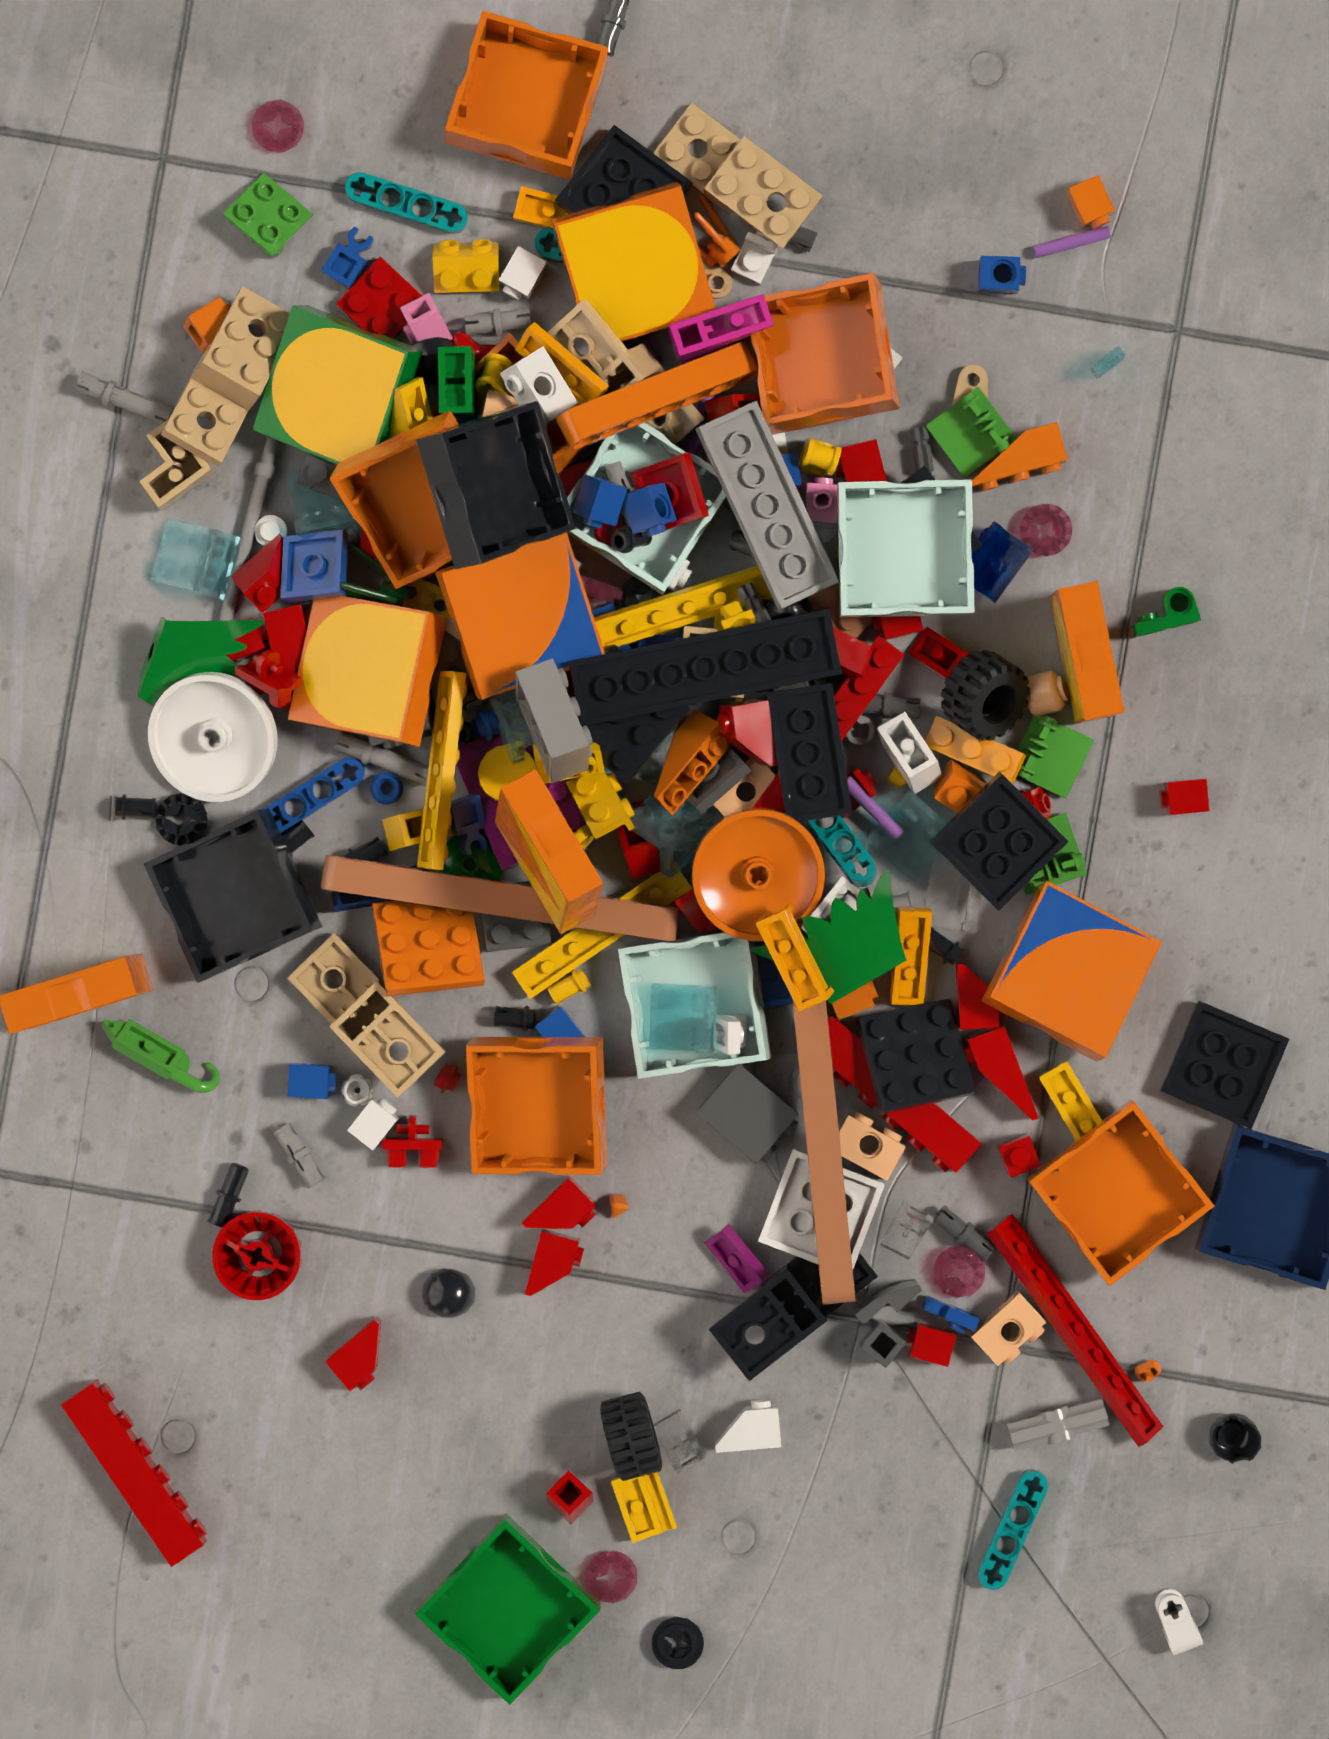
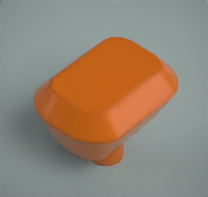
M614 1193L609 1196L612 1210L611 1216L613 1218H617L618 1214L622 1215L629 1209L624 1195Z
M1149 1360L1135 1368V1375L1142 1382L1152 1381L1154 1377L1161 1373V1366L1156 1360Z

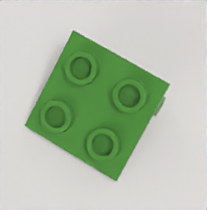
M265 173L222 214L229 220L231 225L234 224L244 233V236L249 237L251 242L259 245L266 251L268 256L271 255L272 257H278L284 249L283 246L313 216L308 209Z
M978 386L926 425L927 429L964 478L996 454L1005 450L1017 439Z
M1033 716L1017 748V751L1026 755L1018 776L1066 799L1094 740L1057 722V720L1049 716Z
M1066 812L1047 820L1069 842L1023 887L1026 896L1033 894L1037 886L1045 881L1058 885L1087 875L1086 864L1082 853L1079 851Z

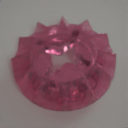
M282 99L266 101L265 104L256 109L251 121L255 140L261 147L271 152H285L292 149L300 141L304 131V121L299 110L293 104ZM278 112H280L282 123L291 126V128L280 129L277 139H275L273 128L264 125V123L275 122Z
M1052 504L1034 506L1023 516L1019 531L1022 543L1031 553L1046 557L1058 554L1068 545L1072 536V524L1069 516L1060 507ZM1053 518L1051 530L1054 532V535L1058 536V539L1054 536H1046L1039 543L1040 530L1033 522L1045 525L1047 521L1049 522Z
M580 575L587 595L614 603L615 599L622 600L623 592L620 588Z
M962 1246L950 1247L941 1252L932 1270L934 1272L935 1284L939 1285L943 1294H950L956 1299L965 1296L970 1297L980 1289L985 1279V1267L982 1259L971 1249ZM953 1264L957 1265L959 1269L966 1270L970 1268L963 1276L964 1282L960 1281L958 1277L948 1278L954 1270Z
M604 1551L596 1555L589 1562L585 1574V1581L589 1592L599 1601L612 1604L626 1600L635 1590L638 1578L637 1569L633 1561L627 1555L618 1551ZM609 1564H612L615 1574L626 1576L615 1581L614 1590H611L608 1581L597 1579L607 1575Z

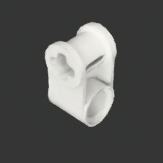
M1171 1588L1159 1592L1155 1599V1607L1173 1656L1203 1645L1194 1618L1191 1617L1181 1593ZM1173 1600L1176 1609L1173 1612H1169L1167 1609V1602Z

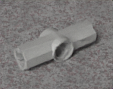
M1102 1398L1071 1406L1067 1404L1053 1406L1040 1411L1038 1415L1006 1423L1014 1451L1043 1443L1057 1444L1075 1438L1076 1434L1109 1426Z

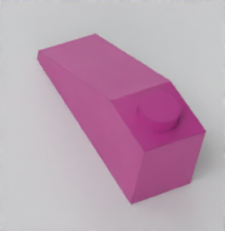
M764 294L670 324L668 333L677 360L681 362L773 327L774 324Z

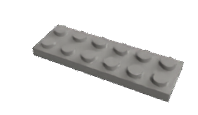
M757 401L696 428L695 430L777 609L785 608L838 583L839 580Z

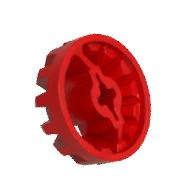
M261 1210L246 1212L234 1217L218 1233L212 1250L213 1268L221 1284L232 1294L247 1300H266L282 1293L295 1280L302 1264V1245L293 1226L280 1218L279 1215ZM251 1232H266L263 1239H255L250 1243L242 1240L244 1236ZM270 1235H273L278 1240L282 1250V1257L274 1254L273 1247L268 1242ZM258 1247H261L263 1249L262 1255L267 1260L261 1259L258 1263L254 1262V1255L249 1250L255 1251ZM237 1254L242 1256V1262L249 1269L248 1273L240 1266ZM266 1267L275 1270L265 1276L253 1275L254 1271H259Z

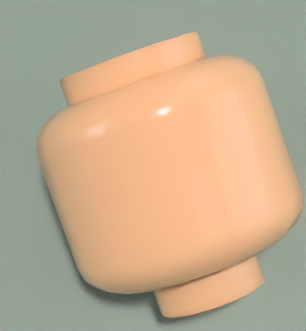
M1047 670L1027 676L1029 680L1027 686L1030 688V695L1027 697L1029 701L1028 706L1024 709L1029 708L1030 712L1036 717H1042L1063 710L1065 701L1069 700V691L1062 675L1058 676L1054 671Z

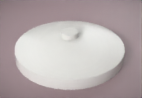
M202 672L189 675L177 681L156 702L148 725L150 752L161 774L180 792L202 801L224 802L244 796L266 777L274 763L277 752V729L268 705L251 686L228 674Z

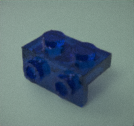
M994 521L990 527L985 528L981 532L978 539L983 546L973 552L971 558L974 565V590L996 603L1034 550Z

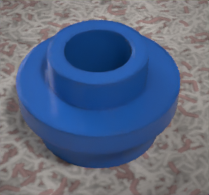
M490 709L487 711L477 710V718L472 719L476 734L479 738L484 736L486 741H491L493 736L499 734L495 716Z
M380 773L371 782V794L380 804H393L403 794V783L393 773ZM385 782L393 785V791L389 795H385L381 791V786Z

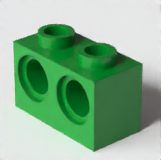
M471 346L438 347L439 414L441 415L451 410L455 418L476 417L474 350Z

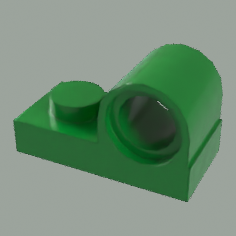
M1175 587L1167 591L1161 600L1163 617L1158 618L1157 612L1138 616L1139 623H1135L1131 627L1134 638L1197 623L1201 621V617L1193 593L1187 588ZM1174 594L1182 595L1185 598L1186 608L1183 612H1176L1171 608L1170 599Z

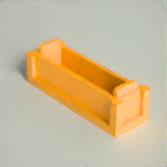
M788 904L780 912L771 916L768 913L761 916L755 924L800 1012L828 1000L834 993L832 986L828 987L791 913L793 907L791 904Z

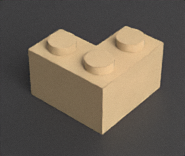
M168 419L146 435L165 463L139 481L157 507L163 511L215 473L209 462L161 435Z

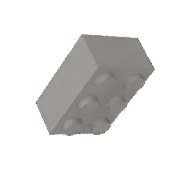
M552 658L515 671L516 699L550 782L554 783L588 771L589 758L592 757L590 745L593 744L588 727L586 725L581 727L578 716L581 715L576 698L574 696L569 698L566 687L569 684L563 668L557 669Z

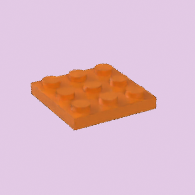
M397 900L372 904L386 997L484 986L485 977L473 912Z

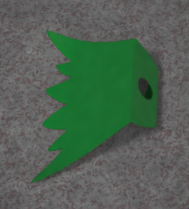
M161 617L141 669L138 698L155 706L160 696L169 687L182 678L196 673L218 672L237 677L235 667L239 665L226 655L246 649L247 645L234 639L257 629L265 621H170Z
M888 868L879 878L871 899H869L863 889L859 891L856 911L841 899L835 898L831 905V923L817 917H803V924L808 935V939L805 937L804 939L828 987L832 986L834 993L828 999L830 1004L907 961L895 916ZM766 945L749 949L758 955L773 960Z

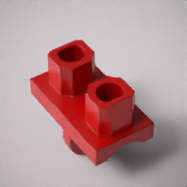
M267 650L262 654H255L247 665L235 667L236 676L245 680L259 695L264 692L268 693L269 703L277 708H281L291 702V691L301 686V677L280 665L281 659L277 652Z
M410 1115L409 1124H397L396 1127L397 1134H409V1138H384L382 1140V1150H386L388 1167H406L407 1150H419V1167L436 1168L439 1150L443 1149V1138H417V1134H429L430 1127L425 1124H417V1115Z

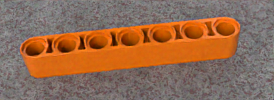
M740 342L568 409L559 415L556 421L571 449L576 450L744 384L758 375V364L747 344Z

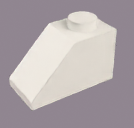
M768 1399L751 1401V1406L744 1407L715 1442L716 1453L781 1447L778 1404L771 1405V1400Z

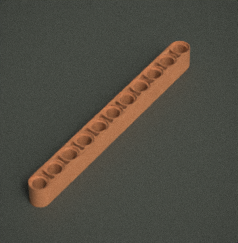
M325 855L321 889L554 924L532 885ZM598 896L595 916L575 926L577 928L644 938L676 941L680 908Z
M793 1000L823 1305L856 1302L826 1001L799 1012Z

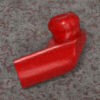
M464 332L454 333L452 335L453 339L450 340L454 347L471 346L474 350L475 361H480L496 346L495 344L479 345Z

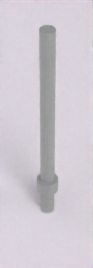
M266 438L261 461L256 463L253 474L256 475L230 576L248 561L255 535V526L259 520L268 482L274 476L276 467L273 466L279 441L272 438ZM231 577L229 578L219 620H232L240 589Z

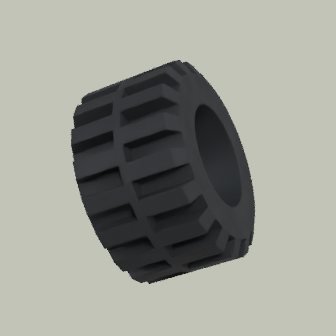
M982 650L981 653L974 651L969 658L967 656L963 657L958 666L954 665L951 669V675L945 679L944 684L946 686L941 691V697L944 698L941 701V708L945 710L944 715L946 718L971 736L982 741L984 739L988 741L994 740L996 736L1000 738L1006 734L1008 729L1012 730L1016 726V721L1018 719L1021 720L1024 715L1022 712L1024 708H1027L1029 702L1027 700V697L1030 695V688L1027 686L1029 680L1024 675L1025 672L999 654L989 650Z
M639 1391L602 1401L600 1406L601 1420L617 1476L622 1481L660 1472L662 1468L661 1452L650 1410L643 1394Z

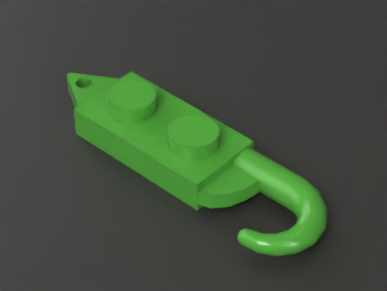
M128 1019L127 1022L103 1020L101 1027L113 1043L111 1048L165 1079L171 1078L198 1093H208L219 1085V1071L211 1063L207 1062L205 1064V1067L211 1073V1079L206 1082L201 1081L187 1073L190 1068V1059L185 1050L131 1019Z

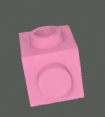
M430 293L400 307L408 322V325L404 326L403 329L411 345L434 337L453 339Z
M814 478V483H807L805 508L813 525L837 526L838 492L837 485H833L834 479Z

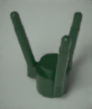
M348 542V549L388 577L381 563L353 543ZM383 580L379 591L346 582L340 584L341 588L352 591H346L345 597L400 607L403 606L409 590V586L406 585L396 589L391 580L390 582Z

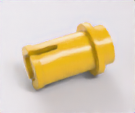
M582 969L578 971L572 970L571 975L547 987L557 1006L581 991L583 993L587 992L586 988L590 987L591 984Z

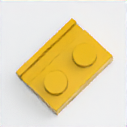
M658 1472L622 1481L619 1477L611 1480L632 1543L677 1528Z

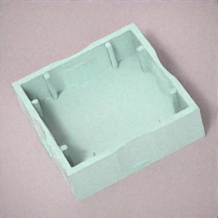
M642 423L605 438L598 453L584 474L605 479L601 469L621 461L630 487L635 489L630 472L688 452L675 446L664 434L647 423ZM690 454L709 516L654 535L649 545L633 548L629 553H621L603 542H598L594 536L596 527L583 523L584 517L572 512L582 481L581 478L567 497L576 529L567 532V534L663 595L726 495L712 465L700 457ZM609 527L607 528V533L611 534L613 529Z
M972 479L924 480L910 484H896L887 481L838 483L840 618L973 615L975 613L974 565L971 558V532L973 528Z
M721 932L676 939V941H662L618 949L624 992L632 1017L631 1037L638 1079L682 1073L698 1068L723 1067L764 1061L772 1058L757 955L749 950L755 947L754 941L743 940ZM743 1014L747 1017L746 1046L740 1048V1054L728 1055L713 1048L714 1015Z

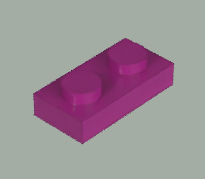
M730 1224L723 1227L704 1242L744 1294L763 1282L770 1275Z

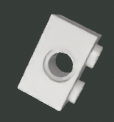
M544 346L500 373L507 390L513 394L519 405L538 401L545 424L578 404Z
M906 712L877 728L882 746L914 794L942 779L937 759Z

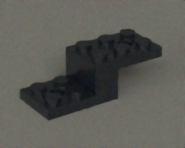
M860 1252L853 1268L855 1294L878 1277ZM797 1256L763 1281L760 1284V1289L709 1327V1331L748 1381H751L827 1322V1316L844 1304L823 1305L818 1264ZM759 1326L764 1330L765 1336L760 1343L752 1344L747 1341L745 1333L749 1327Z

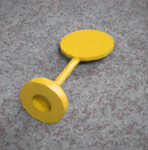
M512 745L497 746L487 752L480 762L478 770L480 786L488 796L498 801L501 787L535 770V762L530 754L520 747ZM588 825L582 826L573 833L583 849L594 839Z

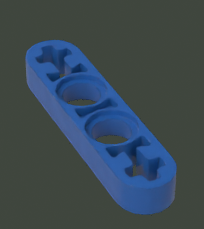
M344 758L267 806L266 808L270 809L273 817L278 815L273 809L279 806L281 815L289 821L284 826L282 820L276 822L280 833L282 834L301 820H304L359 785L365 777L364 766L355 758ZM348 763L351 767L356 765L359 769L355 773L357 779L352 781L350 778H345L339 782L344 788L338 791L336 782L328 775L334 771L335 777H338L345 772L343 767L345 764ZM320 780L327 781L332 788L330 796L326 799L317 798L313 792L314 785ZM291 798H299L304 804L302 814L297 817L290 816L286 811V803Z

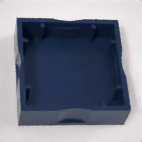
M1233 1124L1210 1197L1214 1207L1205 1213L1195 1249L1204 1254L1237 1264L1260 1268L1276 1273L1280 1277L1326 1290L1329 1280V1153Z

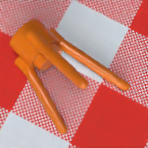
M701 195L699 199L720 233L718 234L700 213H694V218L713 239L706 246L711 251L710 253L698 246L700 255L711 266L717 262L723 268L741 249L735 244L737 240L729 233L707 198Z

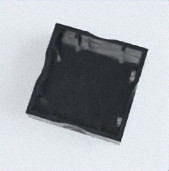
M538 401L510 407L416 439L455 569L483 564L515 552L523 545L545 541L576 529L563 483L554 465L552 446Z
M269 808L257 810L217 829L206 837L184 844L143 863L162 906L174 923L178 942L197 983L219 975L322 927Z

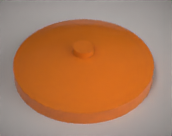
M745 809L722 818L704 835L693 858L692 885L700 908L706 917L720 930L743 940L764 941L755 923L761 916L767 913L771 916L780 912L788 904L792 905L793 911L791 913L798 927L803 924V917L811 916L824 888V862L815 839L796 819L772 809Z

